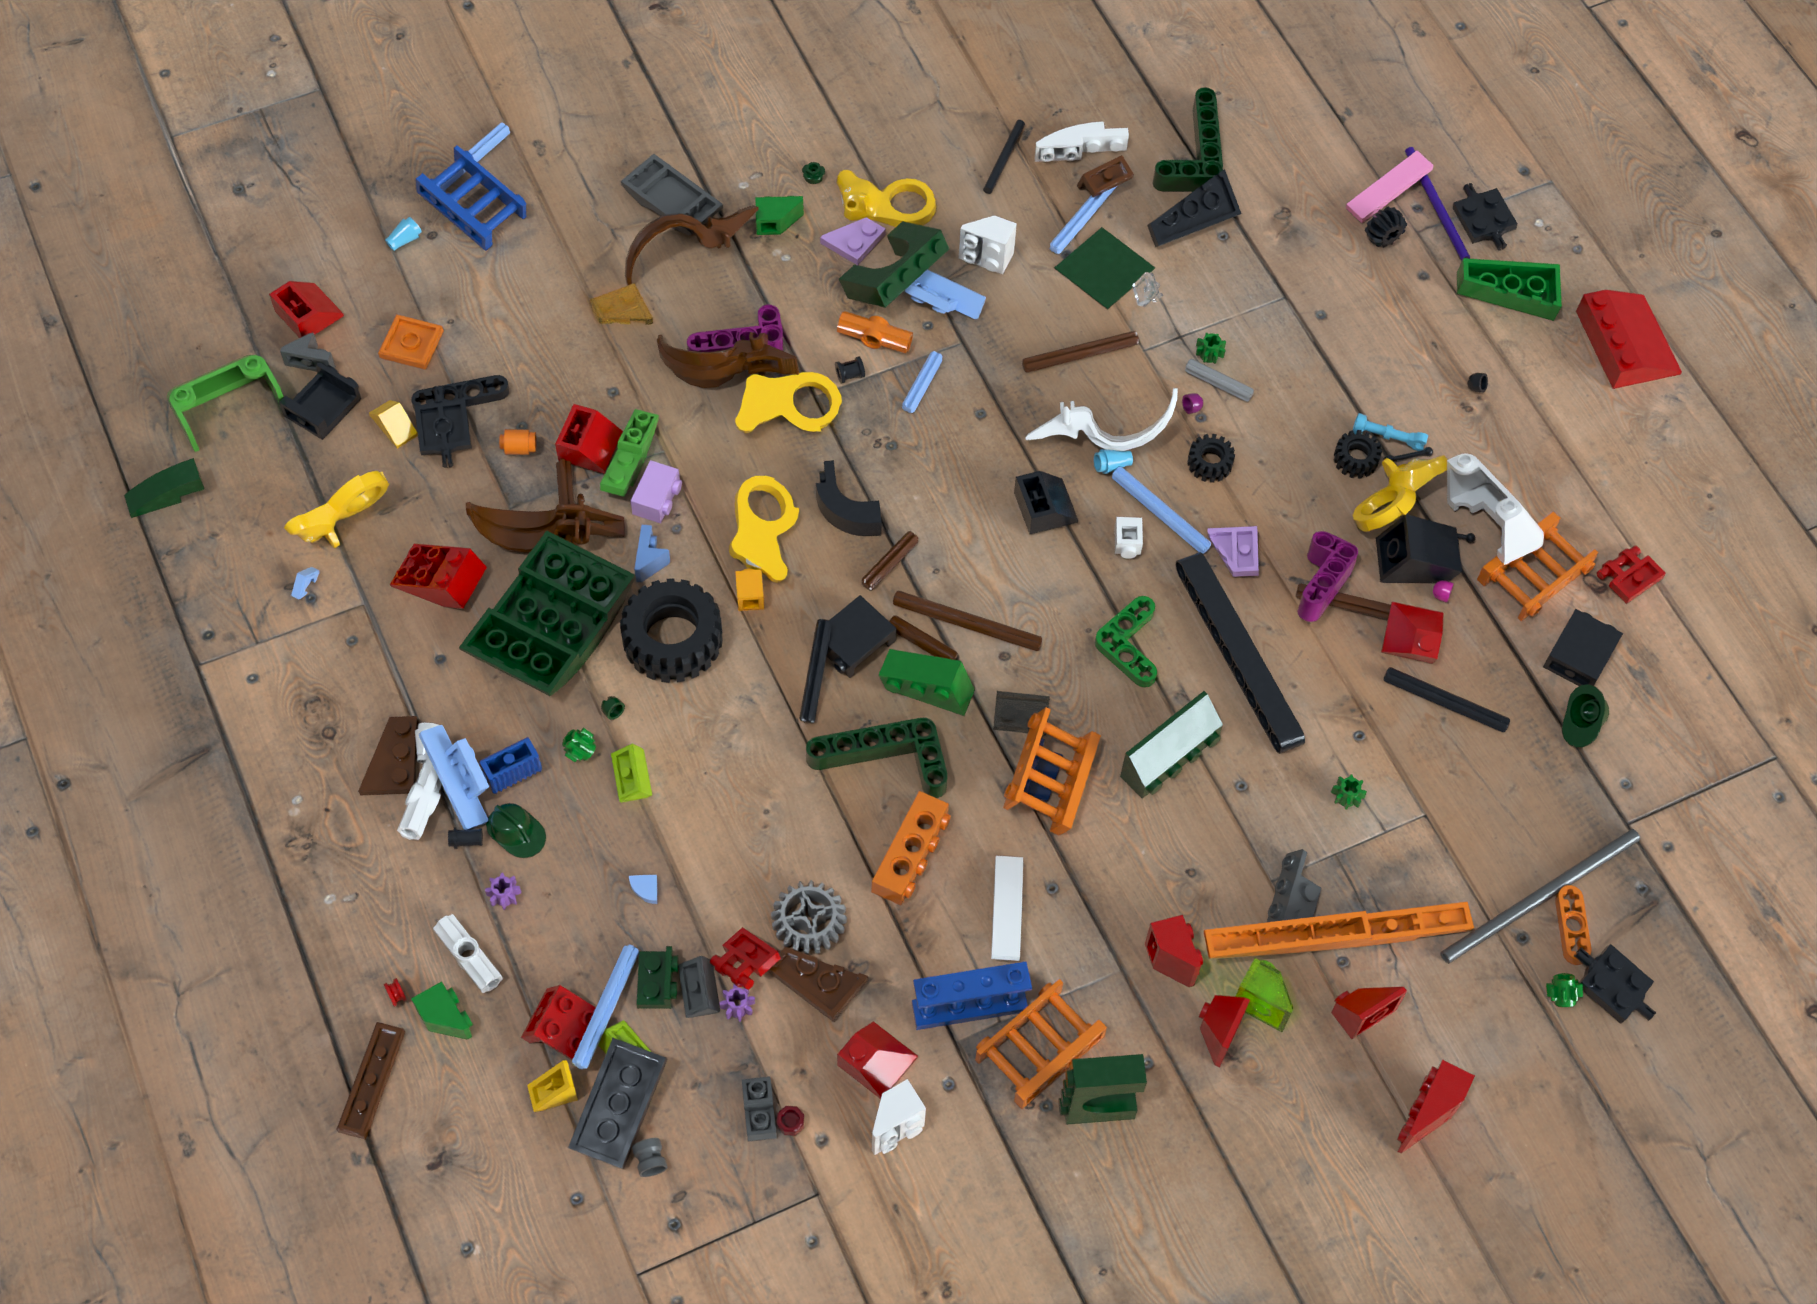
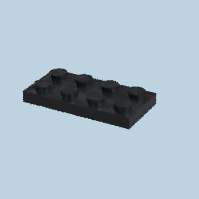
M612 1038L568 1148L624 1170L668 1059Z

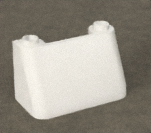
M1465 453L1447 460V504L1454 511L1458 510L1459 506L1469 507L1471 513L1484 509L1502 528V546L1497 550V557L1504 565L1539 549L1543 545L1544 532L1521 503L1475 456Z

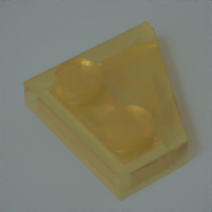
M635 283L589 300L599 324H612L614 322L631 324V321H645V325L653 324V317Z

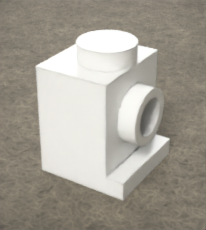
M1116 517L1114 528L1115 554H1121L1126 559L1141 555L1143 545L1142 518Z

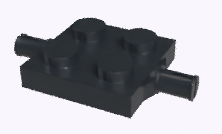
M1472 183L1464 185L1463 190L1468 197L1454 202L1453 210L1472 244L1483 240H1493L1497 250L1500 251L1501 248L1503 250L1507 244L1503 240L1502 235L1516 230L1518 223L1499 190L1495 188L1483 193H1477Z
M435 386L433 387L435 401L414 406L421 456L441 454L442 467L448 468V459L450 468L453 466L451 453L458 450L472 449L465 399H445L443 386H438V395V389Z
M1612 944L1605 947L1596 958H1593L1582 947L1574 954V957L1587 966L1584 976L1579 982L1583 984V991L1620 1024L1634 1010H1637L1648 1021L1653 1018L1656 1011L1650 1008L1644 1002L1646 992L1654 981Z

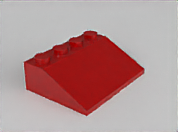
M1601 290L1583 294L1576 313L1613 389L1681 375L1682 371L1644 295L1613 290Z

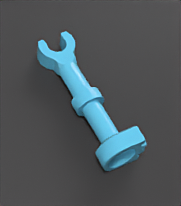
M1358 413L1352 429L1354 434L1357 433V430H1362V433L1365 430L1382 435L1383 439L1389 440L1392 438L1405 442L1416 451H1422L1428 439L1426 433H1406L1393 429L1392 425L1387 424L1383 426L1367 421V416Z

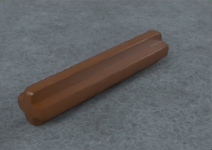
M908 531L862 578V585L868 590H873L918 543V536L912 531Z
M897 615L890 619L889 622L896 627V633L935 657L956 660L957 651Z

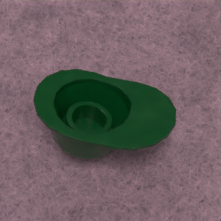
M1590 684L1581 685L1570 694L1563 720L1562 733L1566 742L1576 748L1590 745L1597 738L1601 726L1608 720L1609 706L1603 693L1597 687Z
M513 803L501 806L496 805L494 811L488 817V822L486 823L488 834L511 855L519 858L533 857L544 847L546 841L545 829L539 821L521 806Z

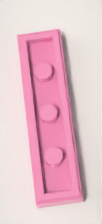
M1415 151L1348 202L1346 209L1361 223L1365 222L1432 171L1433 164L1420 152Z

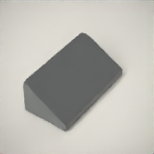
M699 956L678 964L686 1018L720 1012L714 967L711 965L710 959Z

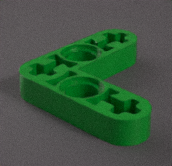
M1139 596L1098 630L1095 638V647L1136 685L1145 688L1154 684L1157 668L1128 639L1152 619L1155 603L1147 596ZM1146 606L1148 610L1141 611L1136 618L1135 615L1138 613L1139 607L1144 608ZM1128 620L1131 622L1132 627L1126 630L1119 627L1118 622ZM1103 638H1112L1111 643L1108 641L1105 643L1102 642ZM1128 652L1133 656V660L1123 662L1120 660L1119 654ZM1140 672H1150L1149 677L1146 675L1140 676Z

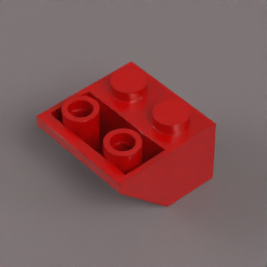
M289 281L269 294L275 312L299 338L309 333H314L315 335L344 316L340 309L315 283Z
M573 404L555 443L558 461L565 459L570 461L572 465L605 474L617 450L618 441L623 431L598 410Z
M1183 915L1150 923L1145 947L1154 970L1187 987H1193L1200 974L1199 971L1201 965H1203V958L1200 950L1194 947L1192 941L1194 939L1193 929L1190 923L1185 922Z

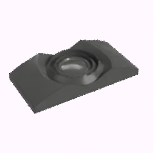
M655 154L651 155L621 180V185L642 207L651 209L660 216L682 213L692 216L702 224H705L708 221V217H713L723 208V204ZM683 226L672 227V229L689 236L693 234L689 228Z

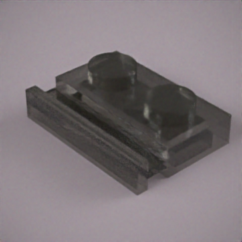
M997 691L993 730L1028 733L1030 728L1027 725L1030 717L1045 707L1049 708L1050 696Z

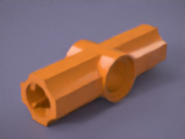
M844 311L841 313L837 326V332L861 339L864 345L873 349L884 346L907 353L913 339V332L891 326L887 320L880 316H871L868 319Z

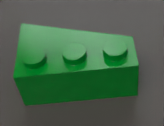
M889 649L879 672V677L886 690L965 716L975 691L962 661Z

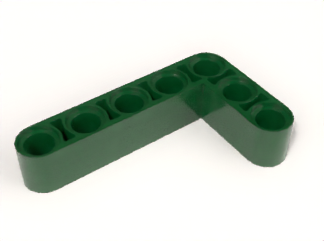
M1203 87L1198 89L1195 94L1192 111L1197 160H1161L1157 162L1152 183L1156 190L1162 192H1193L1223 170L1216 93L1212 89Z
M916 718L811 738L806 744V762L814 770H824L914 753L924 793L939 798L947 790V770L936 726L929 718ZM920 732H926V733H928L929 735H928V736H920V735H918V733H920ZM901 737L903 740L894 741L892 738ZM872 741L875 742L876 745L868 746L865 743ZM842 746H847L850 748V750L841 751L839 750V748ZM816 751H821L824 754L821 756H815L812 753ZM927 755H931V756H933L935 759H933V760H926V759H924L923 757H924V756H927ZM932 779H937L941 783L932 784L929 781Z

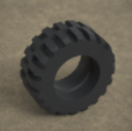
M674 578L667 579V582L660 583L659 580L651 582L652 586L648 588L646 585L638 589L637 596L633 594L628 599V605L624 606L621 613L620 629L626 657L630 663L634 664V668L639 673L646 671L647 678L652 680L658 677L661 678V682L670 683V679H677V682L685 681V677L688 676L693 679L699 676L701 669L706 671L711 667V660L715 661L717 659L719 649L722 647L723 633L719 607L717 603H714V598L709 592L704 593L703 587L698 584L691 586L688 580L681 579V582H675ZM669 617L686 619L696 627V630L689 638L676 644L657 642L647 634L656 622Z

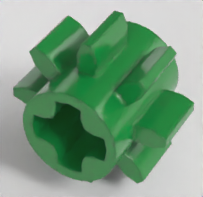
M1205 333L1204 339H1197L1196 356H1200L1204 363L1213 362L1216 364L1218 357L1224 358L1226 341L1221 340L1219 334Z
M582 728L581 731L578 729L569 731L562 742V746L565 747L564 751H566L564 756L573 762H576L577 759L580 761L588 760L596 749V744L593 743L595 740L592 739L594 734L585 728Z
M1350 774L1345 779L1339 776L1336 782L1337 785H1333L1331 793L1337 794L1334 803L1344 806L1345 810L1352 805L1358 808L1361 804V799H1364L1367 791L1361 789L1364 781L1357 780L1353 777V774Z
M1556 974L1553 976L1552 983H1546L1547 997H1551V1001H1554V1004L1558 1007L1575 1006L1578 997H1583V984L1579 983L1573 974Z

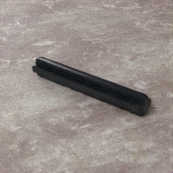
M818 619L816 623L799 717L800 721L805 723L815 722L832 622L826 619Z

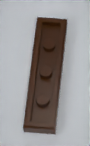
M376 1022L336 1130L338 1133L366 1140L405 1035L403 1028Z

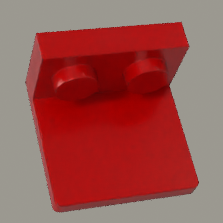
M561 985L547 988L521 1038L528 1043L541 1041L570 1060H573L596 1007Z

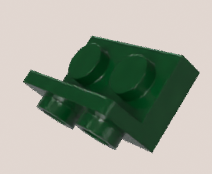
M666 946V951H639L637 1009H671L672 999H677V982L672 981L673 972H678V955H673L672 946Z

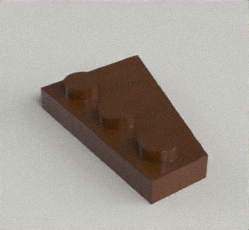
M417 716L389 717L358 790L360 796L409 794L416 780L417 751L415 730L418 729Z
M788 947L783 948L779 953L781 959L768 970L770 974L832 1022L868 981L867 975L855 974L844 970V967L834 964L833 966L821 962L816 957Z

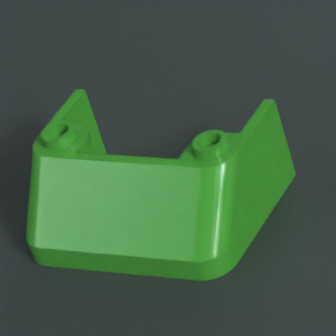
M243 356L169 390L167 394L168 403L195 452L199 451V447L182 412L261 377L265 378L278 403L283 398L279 384L261 356Z

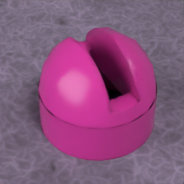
M1443 580L1437 582L1433 587L1435 598L1447 603L1454 583Z

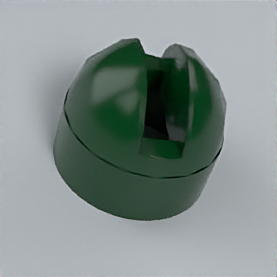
M609 696L608 700H603L601 704L603 714L610 720L618 718L625 709L624 703L615 696Z

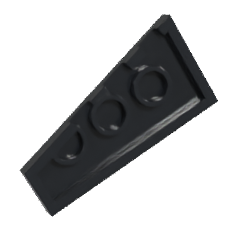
M1225 169L1147 225L1155 248L1242 214Z

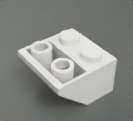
M991 216L962 225L960 230L959 259L1003 275L1014 254L1017 224L997 216Z
M908 1079L882 1093L872 1132V1152L874 1155L881 1151L885 1154L893 1150L898 1145V1141L905 1137L911 1139L923 1130L926 1108Z

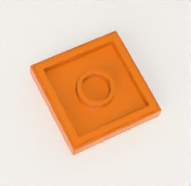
M396 314L378 352L379 358L426 370L444 332L443 326Z

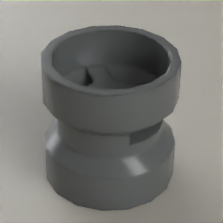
M659 1138L645 1139L632 1146L634 1157L639 1160L637 1168L640 1177L658 1175L668 1168L665 1158L661 1156L662 1145Z

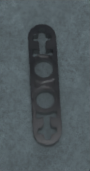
M501 375L442 385L444 387V395L451 393L455 395L453 400L465 399L467 407L505 399L509 394L508 381ZM500 385V390H495V386ZM433 387L418 390L412 395L411 402L414 411V406L421 405V400H426V404L434 401ZM483 387H487V392H488V393H485V392H484V388H483ZM470 389H478L480 391L478 395L473 397L466 394Z

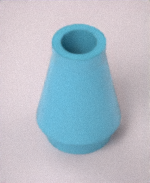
M408 217L406 220H401L389 237L385 239V242L395 251L399 247L419 238L418 235L422 231L411 217Z
M1101 449L1094 454V467L1097 472H1102L1103 474L1115 471L1118 467L1131 466L1133 464L1131 451Z

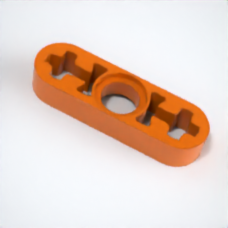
M1566 885L1560 889L1555 898L1562 951L1567 962L1573 965H1581L1583 963L1574 957L1576 951L1571 950L1575 946V939L1579 938L1576 942L1577 949L1579 950L1582 947L1588 954H1591L1584 898L1579 888ZM1566 894L1569 895L1570 899H1575L1571 905L1572 911L1567 912L1570 908L1569 901L1564 899ZM1574 919L1578 921L1580 930H1570L1566 925V920Z

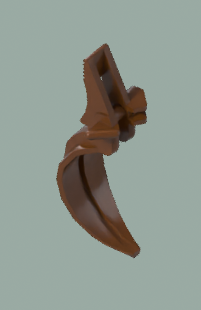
M752 205L739 209L737 212L724 218L708 217L707 226H704L692 216L682 213L662 215L648 223L636 235L630 245L625 263L627 286L632 285L633 267L642 249L661 232L672 227L683 226L689 228L697 237L699 243L706 248L717 247L719 249L723 244L726 248H729L731 246L730 238L759 208Z
M750 332V340H739L733 347L715 352L683 350L664 343L662 335H658L657 338L660 358L679 379L689 385L701 388L719 387L731 380L735 374L743 372V370H748L749 374L759 372L761 376H765L766 372L799 375L797 357L768 345V335L765 333H760L758 337V334Z
M581 493L577 496V504H558L554 510L549 511L503 510L482 507L466 502L467 516L478 532L491 543L507 550L524 553L531 552L546 531L559 537L571 534L572 537H575V543L587 544L590 535L625 537L624 517L584 505L585 499ZM591 521H602L604 522V525Z

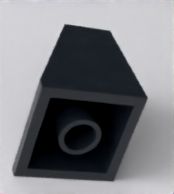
M1406 514L1376 537L1380 582L1436 584L1441 580L1449 582L1462 572L1456 527Z

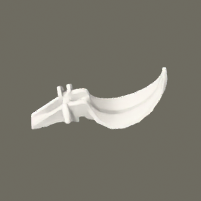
M1173 388L1172 399L1166 412L1152 426L1139 433L1128 436H1112L1100 430L1093 418L1092 411L1088 407H1075L1074 401H1071V410L1064 405V402H1060L1061 414L1028 433L1026 440L1043 439L1058 434L1077 438L1078 431L1083 430L1092 442L1106 450L1126 451L1142 446L1154 439L1165 428L1172 417L1177 401L1178 388Z

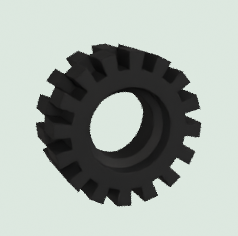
M1352 430L1349 431L1348 435L1344 433L1338 440L1333 460L1334 463H1337L1336 468L1338 470L1343 468L1342 474L1350 473V478H1354L1355 474H1357L1358 479H1361L1364 474L1368 477L1378 467L1382 454L1380 442L1376 443L1377 438L1375 436L1369 438L1370 433L1367 431L1365 435H1362V430H1357L1356 434ZM1352 449L1361 450L1367 455V458H1353L1348 451Z
M1204 434L1203 439L1199 436L1196 438V442L1193 441L1187 464L1190 466L1189 470L1191 473L1195 471L1194 477L1198 478L1201 475V481L1205 482L1206 478H1210V483H1214L1215 478L1219 482L1222 481L1223 476L1226 478L1229 475L1235 459L1234 447L1230 448L1231 442L1229 440L1224 443L1225 437L1223 436L1220 439H1216L1217 434H1212V438H1209L1208 434ZM1213 453L1221 461L1209 463L1202 459V455Z

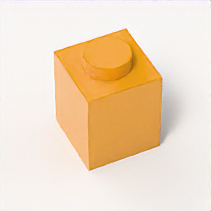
M748 568L742 571H735L738 611L764 609L761 569L754 570Z

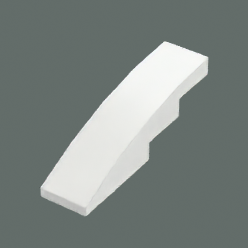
M996 856L991 959L1020 960L1023 857Z

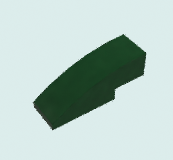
M192 458L152 475L132 488L124 497L131 518L182 503L181 496L201 491L205 488L196 462Z

